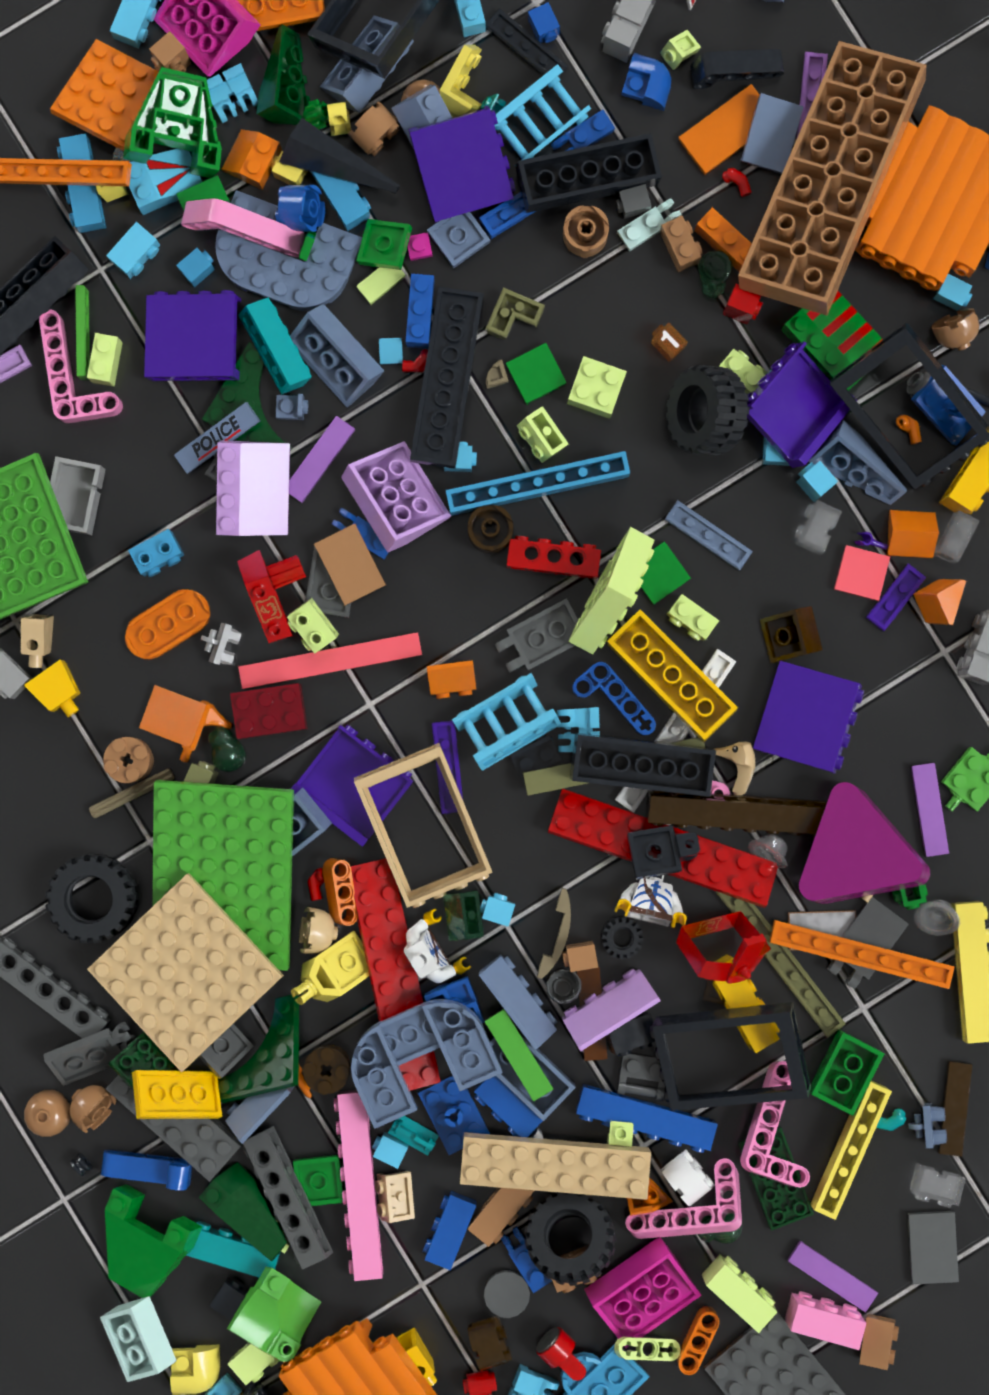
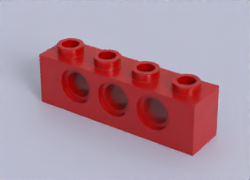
M515 536V539H511L509 543L507 568L597 579L601 550L596 549L597 546L591 544H583L582 548L574 547L572 542L560 541V545L551 544L549 539L539 538L537 542L528 541V537ZM533 548L537 551L538 556L534 560H529L525 557V551ZM551 551L558 552L560 560L556 563L550 562L547 558L548 553ZM573 554H579L583 558V563L573 565L570 557Z

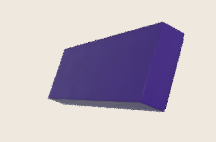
M908 563L865 618L884 632L926 577Z

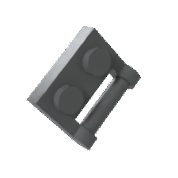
M634 1053L622 1056L617 1094L624 1095L625 1093L655 1097L656 1100L663 1101L665 1081L662 1082L660 1077V1060L658 1061L653 1056ZM627 1077L656 1081L658 1084L657 1088L626 1084Z

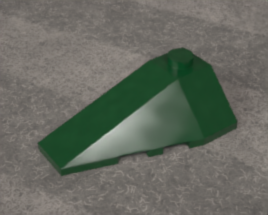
M283 24L278 28L258 95L257 114L272 123L297 125L301 118L304 119L303 112L305 107L309 106L310 96H306L304 85L307 83V77L303 75L301 66L304 59L300 34Z
M237 1162L213 1179L199 1198L270 1261H273L285 1247L287 1241L276 1219L272 1217L267 1207L268 1203L265 1197H262L255 1178Z

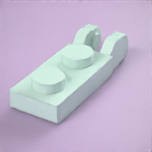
M672 199L666 200L657 208L655 206L617 231L629 251L660 233L662 224L682 215L678 210L670 214L666 219H663L660 213L669 209L674 204Z

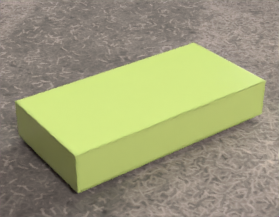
M379 267L356 287L369 304L372 305L402 281L406 275L402 270Z

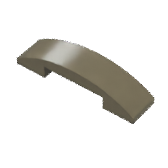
M561 887L555 910L564 914L552 956L542 955L537 973V978L540 979L547 975L562 954L568 938L571 909L567 889Z

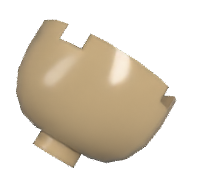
M307 907L304 912H308L307 917H302L300 924L299 943H304V949L300 948V951L305 954H319L331 946L332 940L337 939L338 927L334 926L331 915L326 911Z

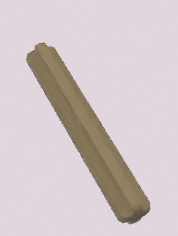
M166 769L91 806L89 811L92 817L97 818L154 790V782L156 780H174L173 772L171 769Z

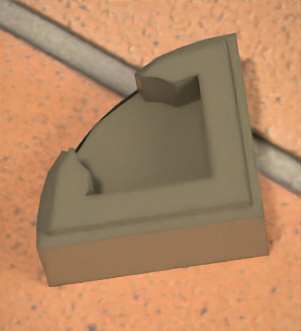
M502 360L494 363L488 371L486 377L487 389L509 383Z

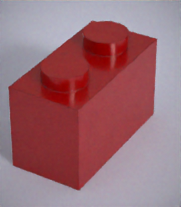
M736 284L722 315L748 325L751 319H756L763 304V302L759 301L761 295L739 288V284Z

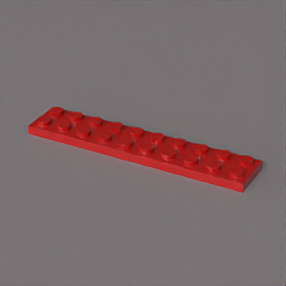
M562 789L547 833L632 862L627 833L665 826L652 825L648 823L646 817ZM673 827L675 836L677 834L689 833ZM698 836L700 852L697 857L681 862V872L668 874L765 908L779 864ZM651 847V851L648 854L653 856V858H657V855L661 854V852L656 850L655 847Z
M386 858L350 866L358 914L357 922L379 1022L423 1003L417 973L404 953L408 930L398 885ZM434 1050L399 1065L410 1091L441 1082Z

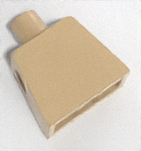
M30 614L21 618V654L29 655L28 667L42 668L43 656L51 652L53 615Z

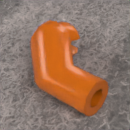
M908 415L898 416L896 418V425L909 433L910 444L922 443L919 423Z

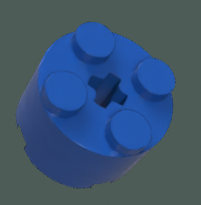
M287 185L280 187L278 191V210L275 213L276 221L298 232L317 231L316 228L322 226L325 217V203L320 201L319 194H322L321 190L316 185Z

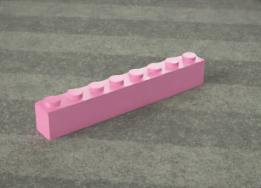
M357 1090L339 1091L337 1098H334V1110L339 1112L340 1121H336L337 1135H341L342 1144H338L339 1158H343L344 1167H340L341 1181H345L346 1190L342 1191L343 1205L347 1204L348 1213L344 1214L345 1227L350 1228V1237H347V1250L352 1251V1260H349V1273L354 1274V1281L382 1279L383 1263L369 1116Z

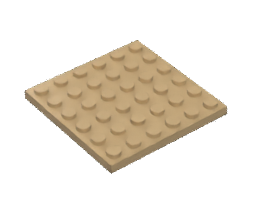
M190 873L186 874L87 969L181 1072L194 1062L284 976Z

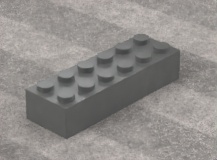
M117 1075L106 1090L136 1116L134 1091ZM140 1119L209 1182L242 1145L234 1133L219 1119Z

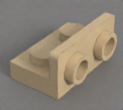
M411 1172L377 1174L375 1190L379 1198L377 1213L380 1219L388 1223L414 1219Z

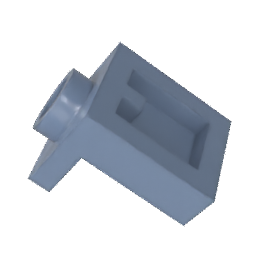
M298 394V396L277 395L276 419L304 420V414H308V400H305L303 394Z

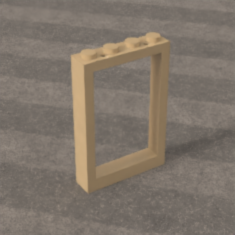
M440 743L354 777L355 786L407 908L410 906L413 908L425 904L427 899L432 897L434 899L441 898L451 889H463L468 886V882L485 880L489 877L490 873H493ZM437 760L479 863L411 891L368 787Z

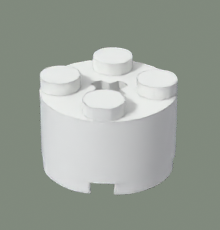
M687 1150L681 1152L661 1169L667 1181L675 1191L677 1190L682 1195V1200L688 1206L694 1204L715 1186L711 1178L702 1171L703 1167Z

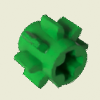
M318 99L309 101V106H306L303 112L304 119L318 129L325 128L326 123L329 122L327 104L324 101L319 102Z

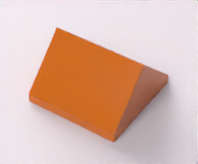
M889 510L887 556L933 558L939 535L936 513Z
M938 579L913 594L926 623L953 625L966 584L965 580Z

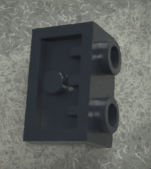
M544 734L534 740V743L526 747L524 746L509 755L520 779L524 778L523 772L546 768L562 760L551 735L546 737Z

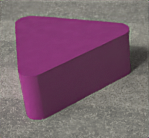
M847 782L839 783L832 789L799 882L800 892L806 899L820 904H828L921 886L929 880V866L863 790Z

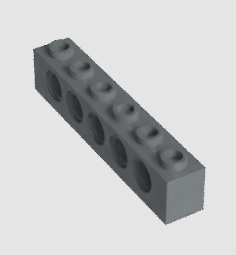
M7 937L5 939L0 938L1 978L82 1039L106 1028L111 1019L107 1017L109 1014L99 1006L95 1008L89 1003L90 999L80 992L78 994L71 990L72 986L64 979L58 980L52 975L54 972L45 965H38L34 962L35 958L26 951L22 953L16 948L17 944ZM8 955L15 958L16 963L14 967L7 965L6 958ZM26 969H30L34 973L32 981H28L25 978L24 972ZM44 983L52 986L51 995L43 992ZM62 997H67L70 1000L71 1006L69 1009L61 1005ZM80 1011H86L88 1013V1022H82L80 1020Z
M272 1126L251 1136L243 1143L244 1152L254 1166L255 1176L260 1179L264 1187L265 1197L273 1206L276 1220L281 1223L284 1237L294 1251L295 1261L300 1264L303 1270L326 1259L333 1253V1250L301 1183L294 1173V1168L275 1127ZM263 1151L268 1153L269 1161L263 1157ZM273 1172L279 1176V1182L273 1178ZM283 1194L288 1196L289 1203L283 1199ZM293 1215L298 1217L299 1224L294 1222ZM303 1236L309 1240V1245L303 1242Z

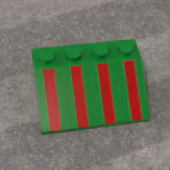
M837 291L827 316L802 308L781 329L792 343L797 344L804 341L807 343L803 351L830 381L833 376L883 340L839 291ZM859 379L857 382H855L853 385H851L849 388H847L848 391H849L855 384H857L861 379Z

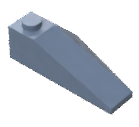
M844 420L836 426L808 461L814 465L821 461L834 477L845 481V485L850 487L854 485L865 490L867 495L890 505L907 492V489L865 439Z

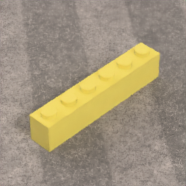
M980 901L951 903L962 1039L966 1043L989 1042V952L987 951L989 930L985 929V920L988 919L987 907L983 906V902Z
M871 1080L854 1115H849L810 1203L815 1211L836 1220L892 1091L887 1087Z

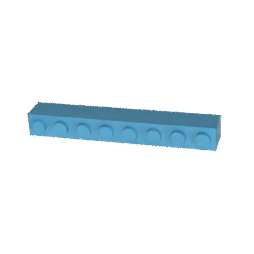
M626 451L449 489L446 490L450 514L454 516L475 511L482 506H500L628 478L630 476V469Z

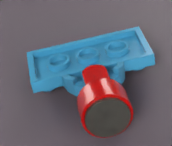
M561 1327L550 1329L540 1339L536 1347L537 1355L551 1368L559 1366L562 1369L561 1381L566 1391L563 1395H632L649 1378V1374L635 1360L618 1357L614 1350L615 1344L601 1358L587 1352L573 1355L572 1351L575 1347V1341Z

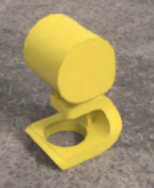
M346 102L327 104L331 136L348 134L351 130Z

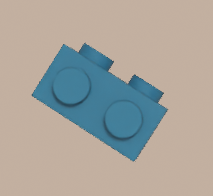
M170 529L128 550L140 574L143 576L148 575V577L160 573V568L167 564L171 567L181 561L180 558L184 556L180 545Z

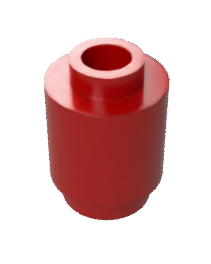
M488 1370L466 1374L467 1379L462 1380L465 1394L490 1395L492 1391H497L494 1372H488Z

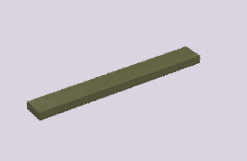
M699 737L670 742V744L705 748V744ZM571 763L523 772L527 795L587 783L570 779Z
M715 891L731 913L741 911L757 931L764 935L767 944L771 948L765 955L766 959L825 1036L828 1038L843 1027L846 1023L787 947L769 943L772 927L754 904Z

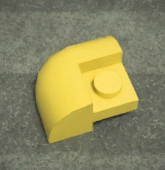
M220 1344L197 1345L196 1348H172L177 1360L171 1365L170 1385L173 1395L197 1394L207 1391L214 1386L220 1373Z

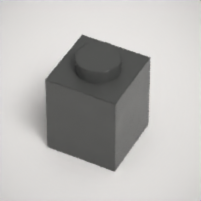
M646 184L619 191L618 199L615 200L617 211L623 214L624 219L644 214L651 210L652 206Z

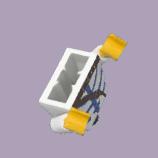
M664 875L650 877L649 879L643 878L640 879L639 883H632L621 894L614 910L617 912L618 909H622L625 911V917L667 927L672 921L671 926L675 928L676 923H680L682 926L686 925L687 920L678 895L673 891V886L663 882Z
M436 909L424 913L423 919L419 920L407 931V944L404 953L421 979L428 977L429 980L435 983H441L455 976L456 973L463 974L471 966L466 968L462 965V961L467 959L466 957L460 958L453 966L451 965L428 925L441 921L442 918L440 916L434 919L433 912Z

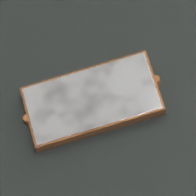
M856 910L788 912V924L842 937L855 919Z

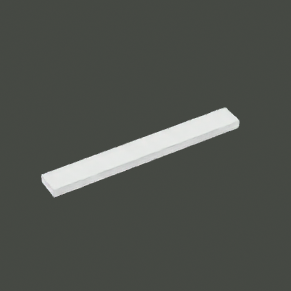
M716 649L702 672L719 688L736 661L719 649ZM673 713L654 742L670 743L683 740L690 731V728ZM623 787L615 800L634 813L649 790Z

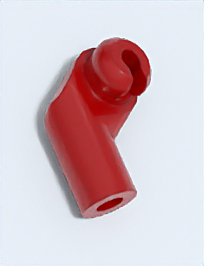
M728 168L727 171L723 172L722 178L724 182L736 183L741 197L752 194L748 179L744 173L735 168Z
M423 349L415 361L403 360L402 372H424L428 349Z
M323 868L316 869L307 881L311 901L322 899L320 887L324 883Z

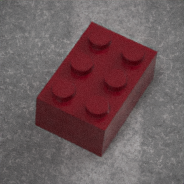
M299 683L230 693L237 739L308 729L302 687Z

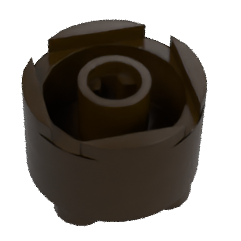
M487 505L477 508L471 514L468 521V536L473 546L478 550L493 554L506 548L512 539L513 521L510 514L504 508L498 505ZM495 525V533L490 532L487 534L485 526Z
M325 1044L316 1047L308 1055L303 1066V1076L307 1085L315 1092L323 1095L339 1091L346 1084L351 1072V1062L348 1054L336 1045ZM323 1064L326 1067L329 1065L332 1066V1069L330 1071L331 1073L323 1072Z
M499 1316L468 1324L469 1328L467 1330L471 1348L476 1356L479 1357L475 1360L480 1371L513 1360L509 1346L507 1347L505 1342L508 1339L504 1325L501 1324Z

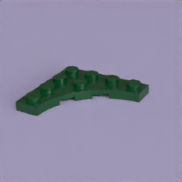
M248 343L236 363V369L240 371L239 380H226L202 420L214 426L241 405L248 402L260 419V422L238 437L236 441L285 443L272 430L264 416L259 386L265 364L254 344Z
M291 994L275 999L272 1022L259 1049L241 1068L218 1079L220 1102L226 1103L299 1085V1004L295 1001L299 996L292 997Z

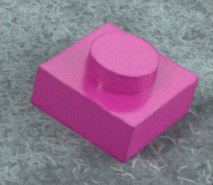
M428 232L410 236L408 243L410 261L433 257Z

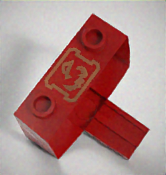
M258 550L237 561L245 587L268 643L292 636L275 589L306 577L298 556L295 555L266 566L261 552Z
M741 911L684 925L681 927L676 941L698 977L714 981H726L728 984L750 979L751 972L758 966L766 953L771 950L764 935L757 931ZM733 927L743 938L732 961L733 963L706 961L691 940V938Z

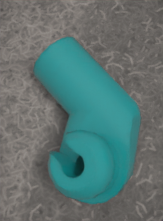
M895 1109L891 1117H881L876 1128L893 1131L902 1126L906 1121L905 1111Z

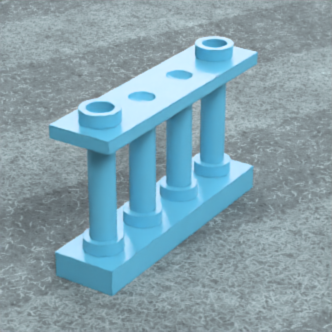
M558 64L496 114L498 124L494 125L497 131L500 130L522 160L534 158L535 154L576 122L579 125L589 117L586 113L591 109L588 105L581 111L559 82L561 79L558 76L563 70ZM547 85L549 88L554 89L574 116L565 125H563L542 97L543 93L541 90ZM529 100L537 104L556 129V132L547 139L524 111L526 108L523 105ZM511 114L520 119L539 144L530 153L526 151L507 126L508 122L506 119Z
M531 673L527 676L519 677L515 683L471 709L461 711L452 719L458 731L466 729L478 750L473 757L482 771L561 725L554 709L545 711L534 693L533 688L538 685ZM523 694L526 695L538 715L536 719L529 723L525 722L513 702L514 699ZM504 705L518 727L517 730L510 734H505L493 713ZM483 717L486 718L498 738L490 746L485 745L473 723Z

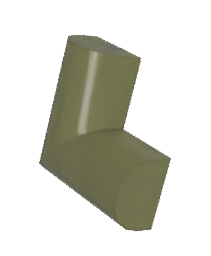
M503 287L485 330L497 338L506 340L515 318L537 327L545 305Z

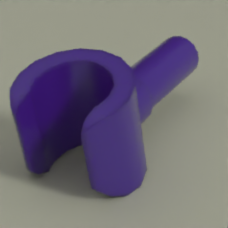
M870 532L857 533L863 537V541H855L856 545H874L887 550L888 545L873 539Z

